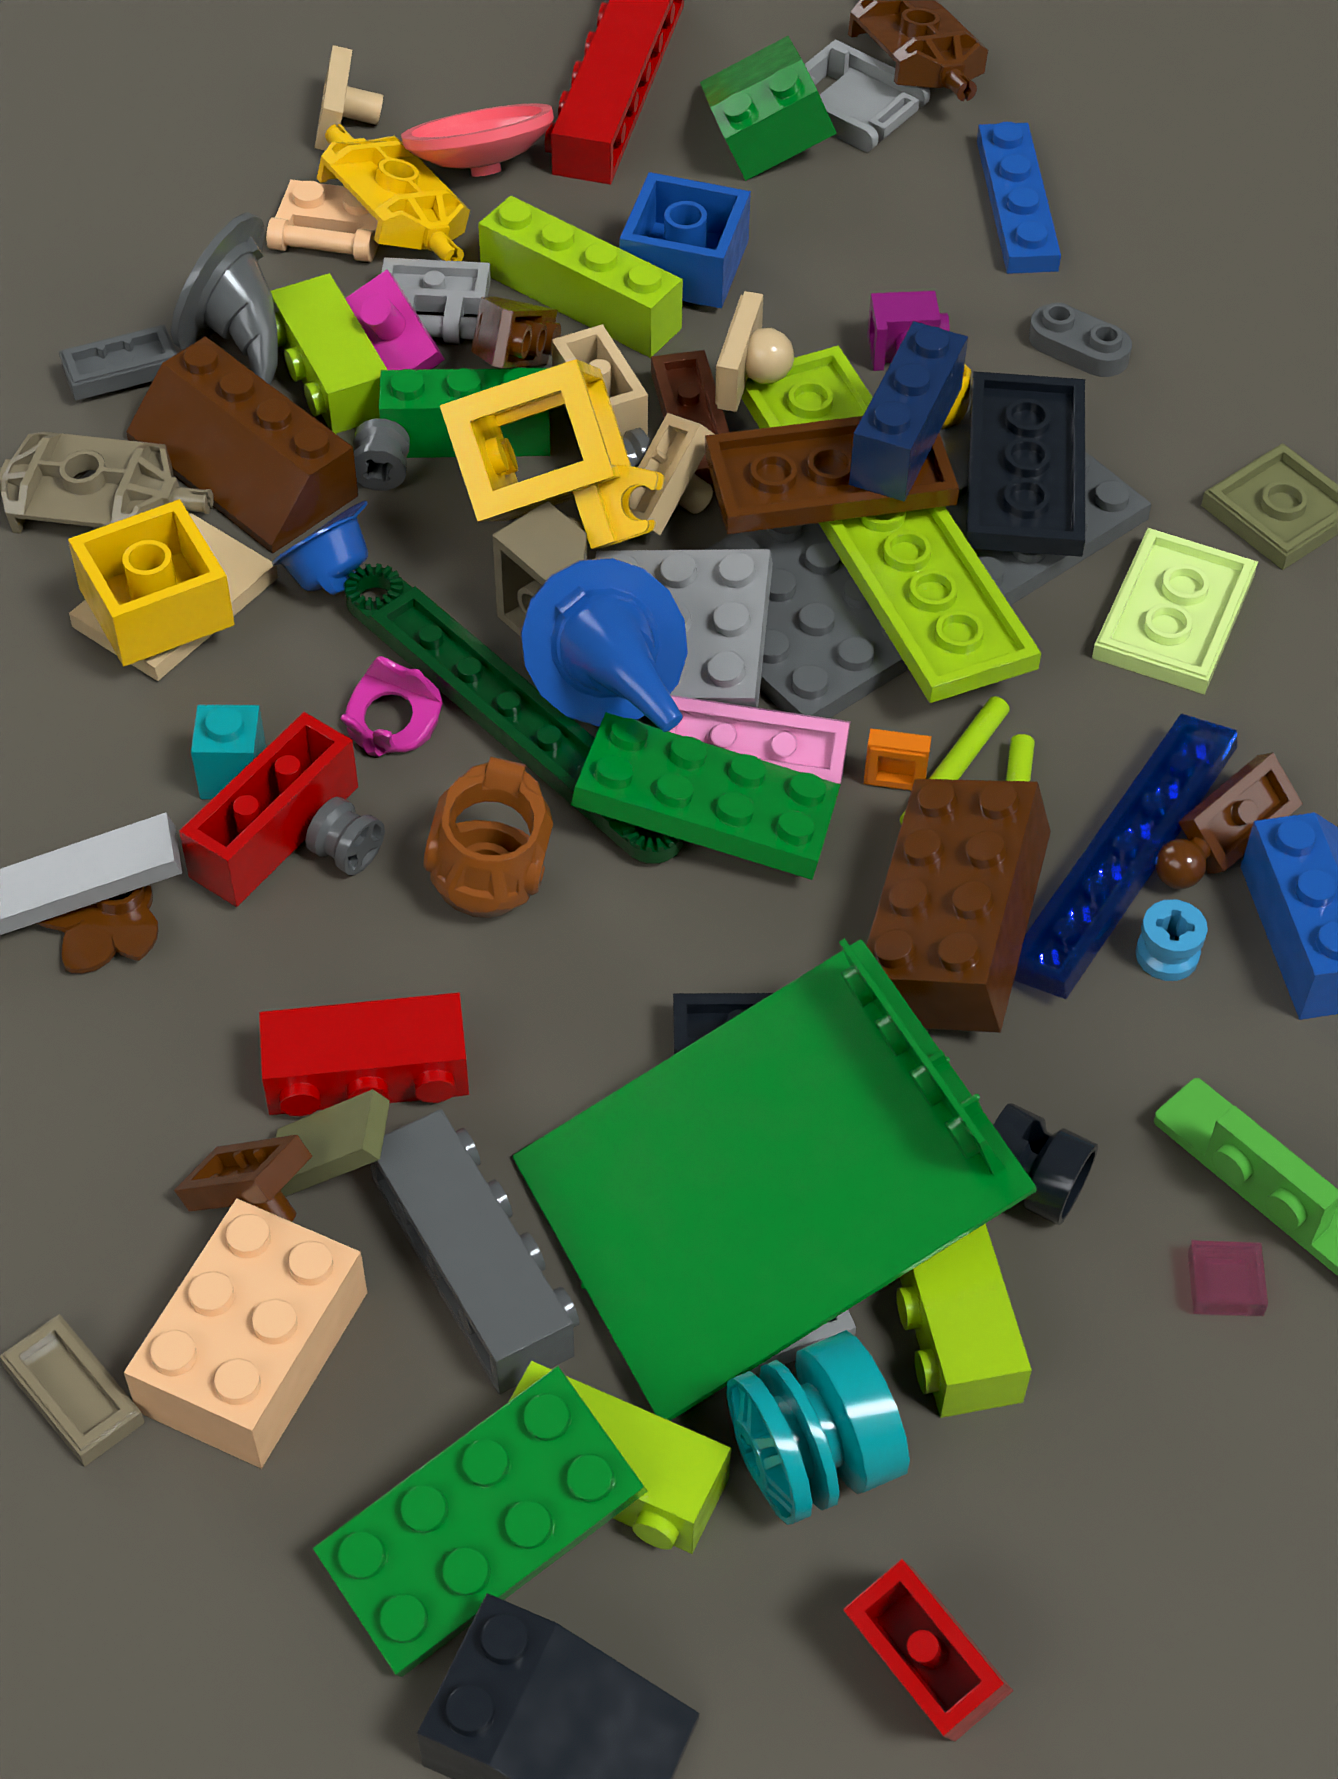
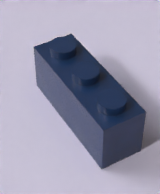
M915 321L912 322L854 432L849 479L850 486L905 502L961 390L968 336L950 332L939 327Z

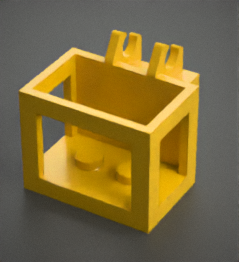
M574 359L440 405L478 522L509 521L524 516L546 501H549L554 506L575 499L591 549L606 548L650 533L655 529V520H641L633 515L630 510L629 499L632 492L640 486H646L651 490H662L665 477L661 472L631 466L600 368ZM566 405L583 461L518 482L515 474L518 471L517 460L507 438L504 439L500 426Z

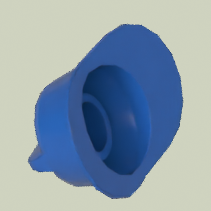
M362 501L325 523L304 540L280 554L272 561V565L281 564L306 591L324 589L332 595L345 591L344 583L348 580V575L351 572L356 573L355 570L362 566L368 558V549L357 519L359 513L368 504L367 501Z

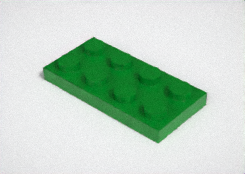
M605 712L575 785L571 806L813 880L841 784L822 779L811 773L799 772L769 763L753 755L740 754L704 743L694 737L682 736L669 731L663 732L659 728L643 724L636 719L623 718Z
M556 1366L313 1547V1550L395 1675L403 1677L472 1624L487 1593L505 1600L647 1493L648 1490L559 1366Z

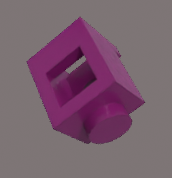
M935 291L871 293L867 337L873 371H884L885 363L892 362L913 321L950 331L948 313L939 312Z

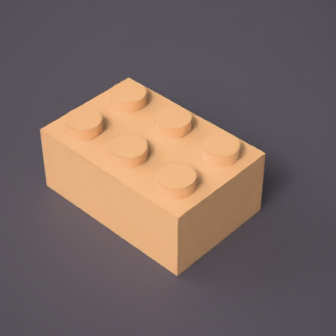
M236 1198L124 1371L134 1404L143 1415L262 1469L367 1294L361 1252Z

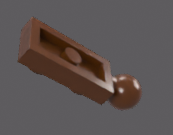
M1274 752L1257 755L1178 821L1188 840L1175 839L1167 842L1161 847L1155 860L1157 875L1164 884L1175 889H1187L1196 885L1202 879L1205 870L1208 874L1225 872L1244 855L1254 821L1290 816L1303 805Z

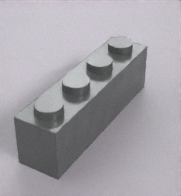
M439 1109L384 1135L380 1160L370 1163L372 1179L498 1394H501L519 1384L531 1361L547 1368H552L574 1357L573 1328L579 1325V1317L565 1289L560 1286L553 1290L543 1275L542 1271L546 1269V1266L534 1238L528 1232L519 1236L509 1218L513 1216V1212L502 1186L496 1179L486 1182L477 1166L481 1164L480 1156L467 1130L461 1128L455 1131L443 1110Z

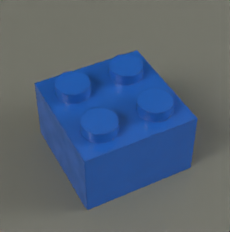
M649 172L620 236V249L682 278V301L722 309L749 241L751 191Z

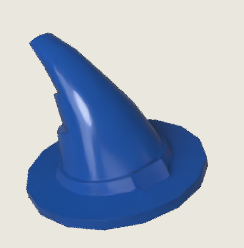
M614 558L579 560L550 575L531 598L521 629L524 665L540 695L566 717L595 726H600L605 712L623 718L636 720L646 716L663 732H668L676 727L683 719V715L670 694L679 684L688 649L685 620L670 591L644 568Z

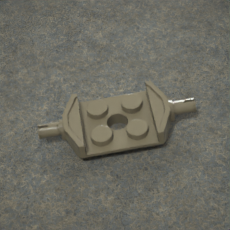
M43 431L28 434L12 459H5L3 466L0 467V491L5 513L13 533L21 534L26 519L100 528L179 499L187 511L210 514V509L213 508L214 497L211 489L179 487L177 478H174L172 464L165 444ZM88 470L96 471L89 477L76 479L83 476Z

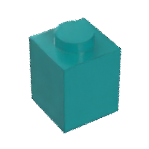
M197 705L191 756L200 799H213L266 748L260 705Z

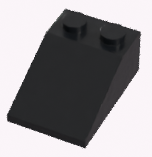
M487 1593L417 1732L423 1766L451 1779H673L697 1725L700 1713L560 1624Z

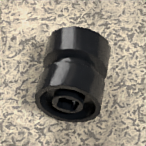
M1009 1103L999 1114L993 1126L1037 1188L1035 1193L1023 1200L1024 1207L1060 1225L1070 1213L1085 1185L1097 1155L1098 1144L1065 1128L1051 1134L1047 1132L1044 1118L1013 1103Z

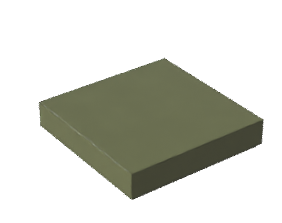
M1284 443L1209 488L1203 495L1201 504L1203 508L1282 570L1338 535V485Z

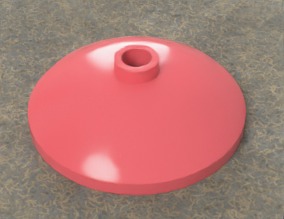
M547 104L498 106L435 119L406 130L401 134L404 148L414 156L440 167L470 168L473 177L486 176L500 172V162L509 160L527 151L548 130L554 116L552 106Z

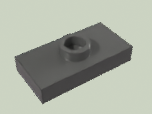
M165 325L59 351L61 365L75 401L151 382L154 380L161 364L177 354Z

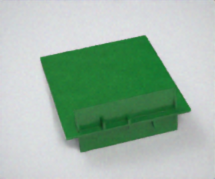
M845 938L839 941L842 951L513 1155L515 1163L582 1281L581 1288L587 1290L655 1415L664 1419L673 1420L727 1386L728 1380L751 1371L1037 1191L1029 1175L983 1112L979 1103L980 1095H971L950 1065V1058L945 1056L944 1052L938 1048L863 940H858L849 945Z

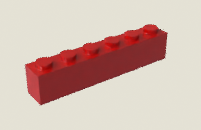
M609 0L608 3H601L597 19V29L595 32L589 31L587 35L583 61L577 60L575 62L570 91L564 90L562 92L557 121H552L545 134V152L552 153V175L611 185L683 10L684 0Z

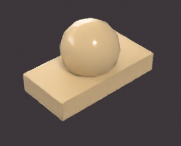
M744 291L743 295L740 296L716 365L715 404H717V409L737 412L748 377L760 384L776 383L783 379L792 368L794 350L791 341L785 334L772 327L762 328L763 294Z

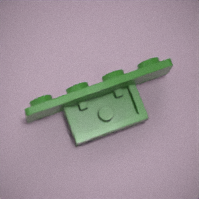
M1200 1078L1192 1079L1156 1111L1154 1124L1338 1276V1189Z

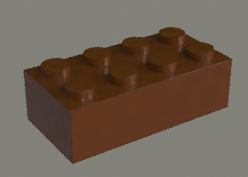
M949 779L914 780L866 946L924 1028L1001 1033L1051 833L1038 782Z

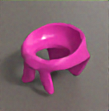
M379 656L372 662L365 675L356 685L348 702L346 714H343L340 720L346 725L350 737L368 755L379 757L386 753L412 751L430 740L438 724L443 703L439 689L420 670L408 669L388 658ZM392 694L402 696L409 701L413 714L410 723L402 731L392 735V732L388 730L377 729L371 731L367 727L365 722L366 711L374 700L381 696Z

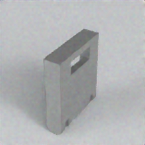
M836 39L805 63L815 85L827 75L837 80L820 94L837 132L833 136L864 152L871 151L878 142L884 140L916 113L918 108H922L930 100L931 93L929 87L897 85L894 82V67Z

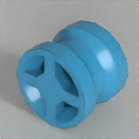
M1163 900L1154 903L1146 911L1142 922V933L1139 936L1135 949L1137 961L1141 968L1154 978L1164 981H1178L1189 977L1196 970L1200 959L1201 948L1208 931L1207 921L1201 911L1190 903L1181 900ZM1175 936L1179 937L1178 941H1174Z

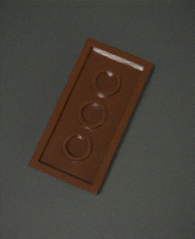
M863 416L705 435V456L727 534L957 505L959 487L940 433L905 502L850 486L853 437Z

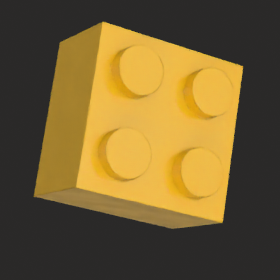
M180 499L68 539L79 589L123 667L235 625L227 575Z

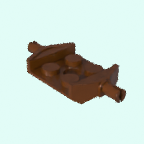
M859 0L851 10L848 35L850 37H858L859 34L867 33L896 62L894 82L897 85L929 88L945 87L950 89L963 102L964 99L969 101L975 96L977 86L971 80L985 73L988 49L937 0Z

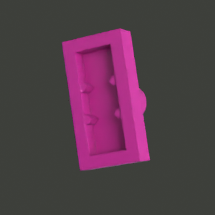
M388 269L345 298L387 370L432 369L445 360L395 277Z

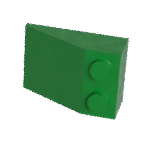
M789 36L700 82L709 106L745 181L837 134L819 92Z

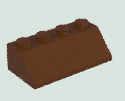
M206 336L161 364L126 431L129 441L165 444L172 464L173 475L189 488L211 489L214 497L213 507L272 554L358 497L353 447Z

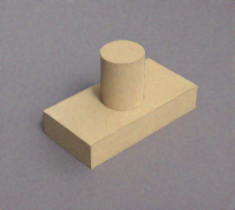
M332 46L314 147L316 149L326 150L330 144L325 139V133L331 125L336 124L338 126V124H341L342 117L378 125L383 95L347 86L352 56L351 49Z
M667 413L638 466V468L663 473L665 477L663 489L651 490L646 486H640L632 492L629 499L630 510L634 516L641 520H655L656 526L652 533L661 535L677 504L690 513L696 514L707 507L713 493L711 485L694 473L705 455V435H713L714 433L699 423Z

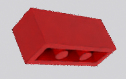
M303 712L179 830L189 878L235 907H238L305 841L307 830L313 817L328 800L334 797L347 799L358 788L353 740L308 713Z
M460 992L259 1012L262 1081L269 1115L307 1116L372 1089L390 1100L389 1103L418 1100L438 1103L446 1101L451 1097L469 1095Z

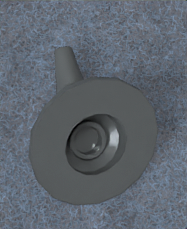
M245 212L233 218L216 234L197 260L182 288L174 309L170 333L173 343L181 349H186L205 336L209 338L214 332L227 340L233 338L242 355L248 356L250 370L271 385L278 365V331L272 293L258 264V260L264 257L262 248L265 228L263 219Z

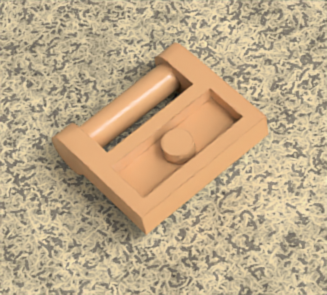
M291 179L276 216L269 220L266 236L267 247L280 251H286L288 246L344 253L353 255L356 261L372 262L379 246L374 240L378 221L344 186Z

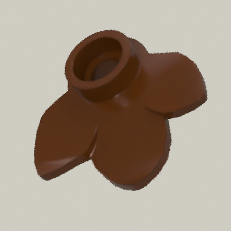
M151 885L36 923L45 928L65 933L62 943V960L66 971L70 973H87L98 970L109 963L117 952L126 958L140 961L153 948L159 932L158 921L149 910L153 902Z

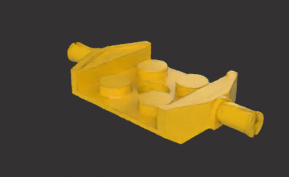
M333 124L327 129L325 139L330 145L321 155L317 180L323 183L330 179H338L378 221L374 240L378 244L419 250L428 249L444 261L463 260V250L452 240L465 233L470 209L417 156L406 150L402 141L395 135L366 140L365 138L354 139L341 124H338V126Z

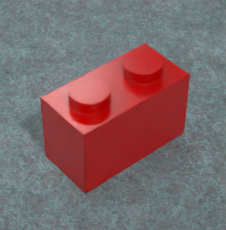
M903 1559L898 1561L843 1609L941 1734L954 1742L1013 1692V1689L916 1570Z

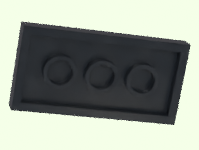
M973 371L966 539L973 549L1083 556L1085 546V379Z

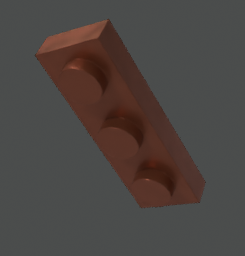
M705 350L651 357V375L664 418L667 413L699 423L714 434L729 433L724 412L722 409H717V404H715L716 386ZM704 455L694 474L708 484H712L710 470Z

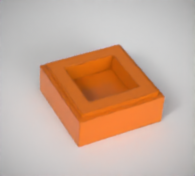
M870 728L863 784L912 791L915 779H926L932 736Z

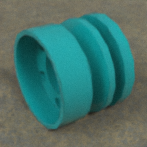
M847 1330L797 1351L795 1367L798 1381L790 1370L778 1360L761 1366L760 1378L751 1371H748L727 1381L726 1395L740 1453L763 1496L776 1515L787 1525L810 1517L812 1504L820 1510L828 1509L838 1504L840 1490L837 1474L847 1487L856 1494H860L908 1473L910 1463L908 1443L898 1408L871 1354L860 1340Z

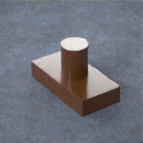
M298 1135L217 1146L174 1191L189 1212L231 1207L237 1198L292 1222L297 1212L281 1189L311 1159L312 1155Z

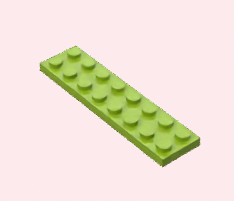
M839 345L795 357L791 370L783 379L776 383L760 384L748 377L741 397L760 429L863 416L873 398ZM945 506L819 523L929 703L1039 669L1041 651Z

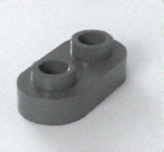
M1058 302L1043 305L1032 314L1029 341L1036 350L1099 377L1118 375L1128 367L1132 340L1124 330L1116 325L1093 317L1065 303Z

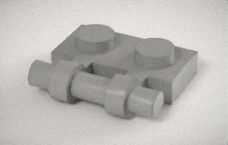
M384 257L382 272L388 269L395 277L415 311L444 313V316L418 315L431 337L443 338V342L447 344H461L462 339H474L477 318L464 317V314H478L481 297H488L491 281L490 263Z

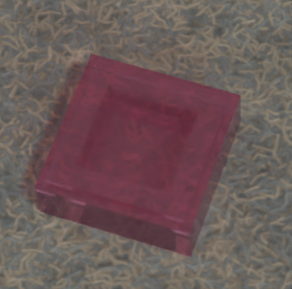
M1192 1240L1188 1250L1193 1314L1264 1316L1268 1306L1261 1243Z

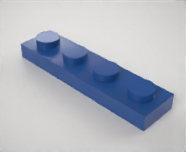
M1001 122L998 124L978 125L977 145L1007 274L1059 272L1061 253L1029 124Z

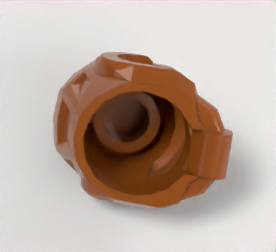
M490 757L489 762L472 766L439 797L425 848L423 866L426 871L430 872V880L444 901L459 912L472 917L493 918L527 903L531 895L539 892L545 870L543 864L553 827V820L550 808L542 796L538 781L526 772V764ZM500 802L512 807L521 814L528 825L530 836L520 829L497 821L471 820L456 823V818L465 809L474 804Z

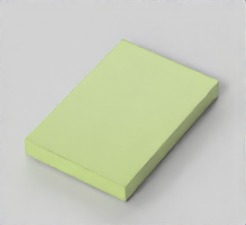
M1148 528L1095 642L1092 659L1205 695L1255 576L1258 561Z

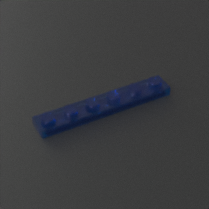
M1180 714L1026 933L1014 981L1063 999L1068 998L1155 870L1156 858L1161 847L1167 842L1175 840L1182 830L1178 821L1199 805L1236 751L1237 730L1186 714Z

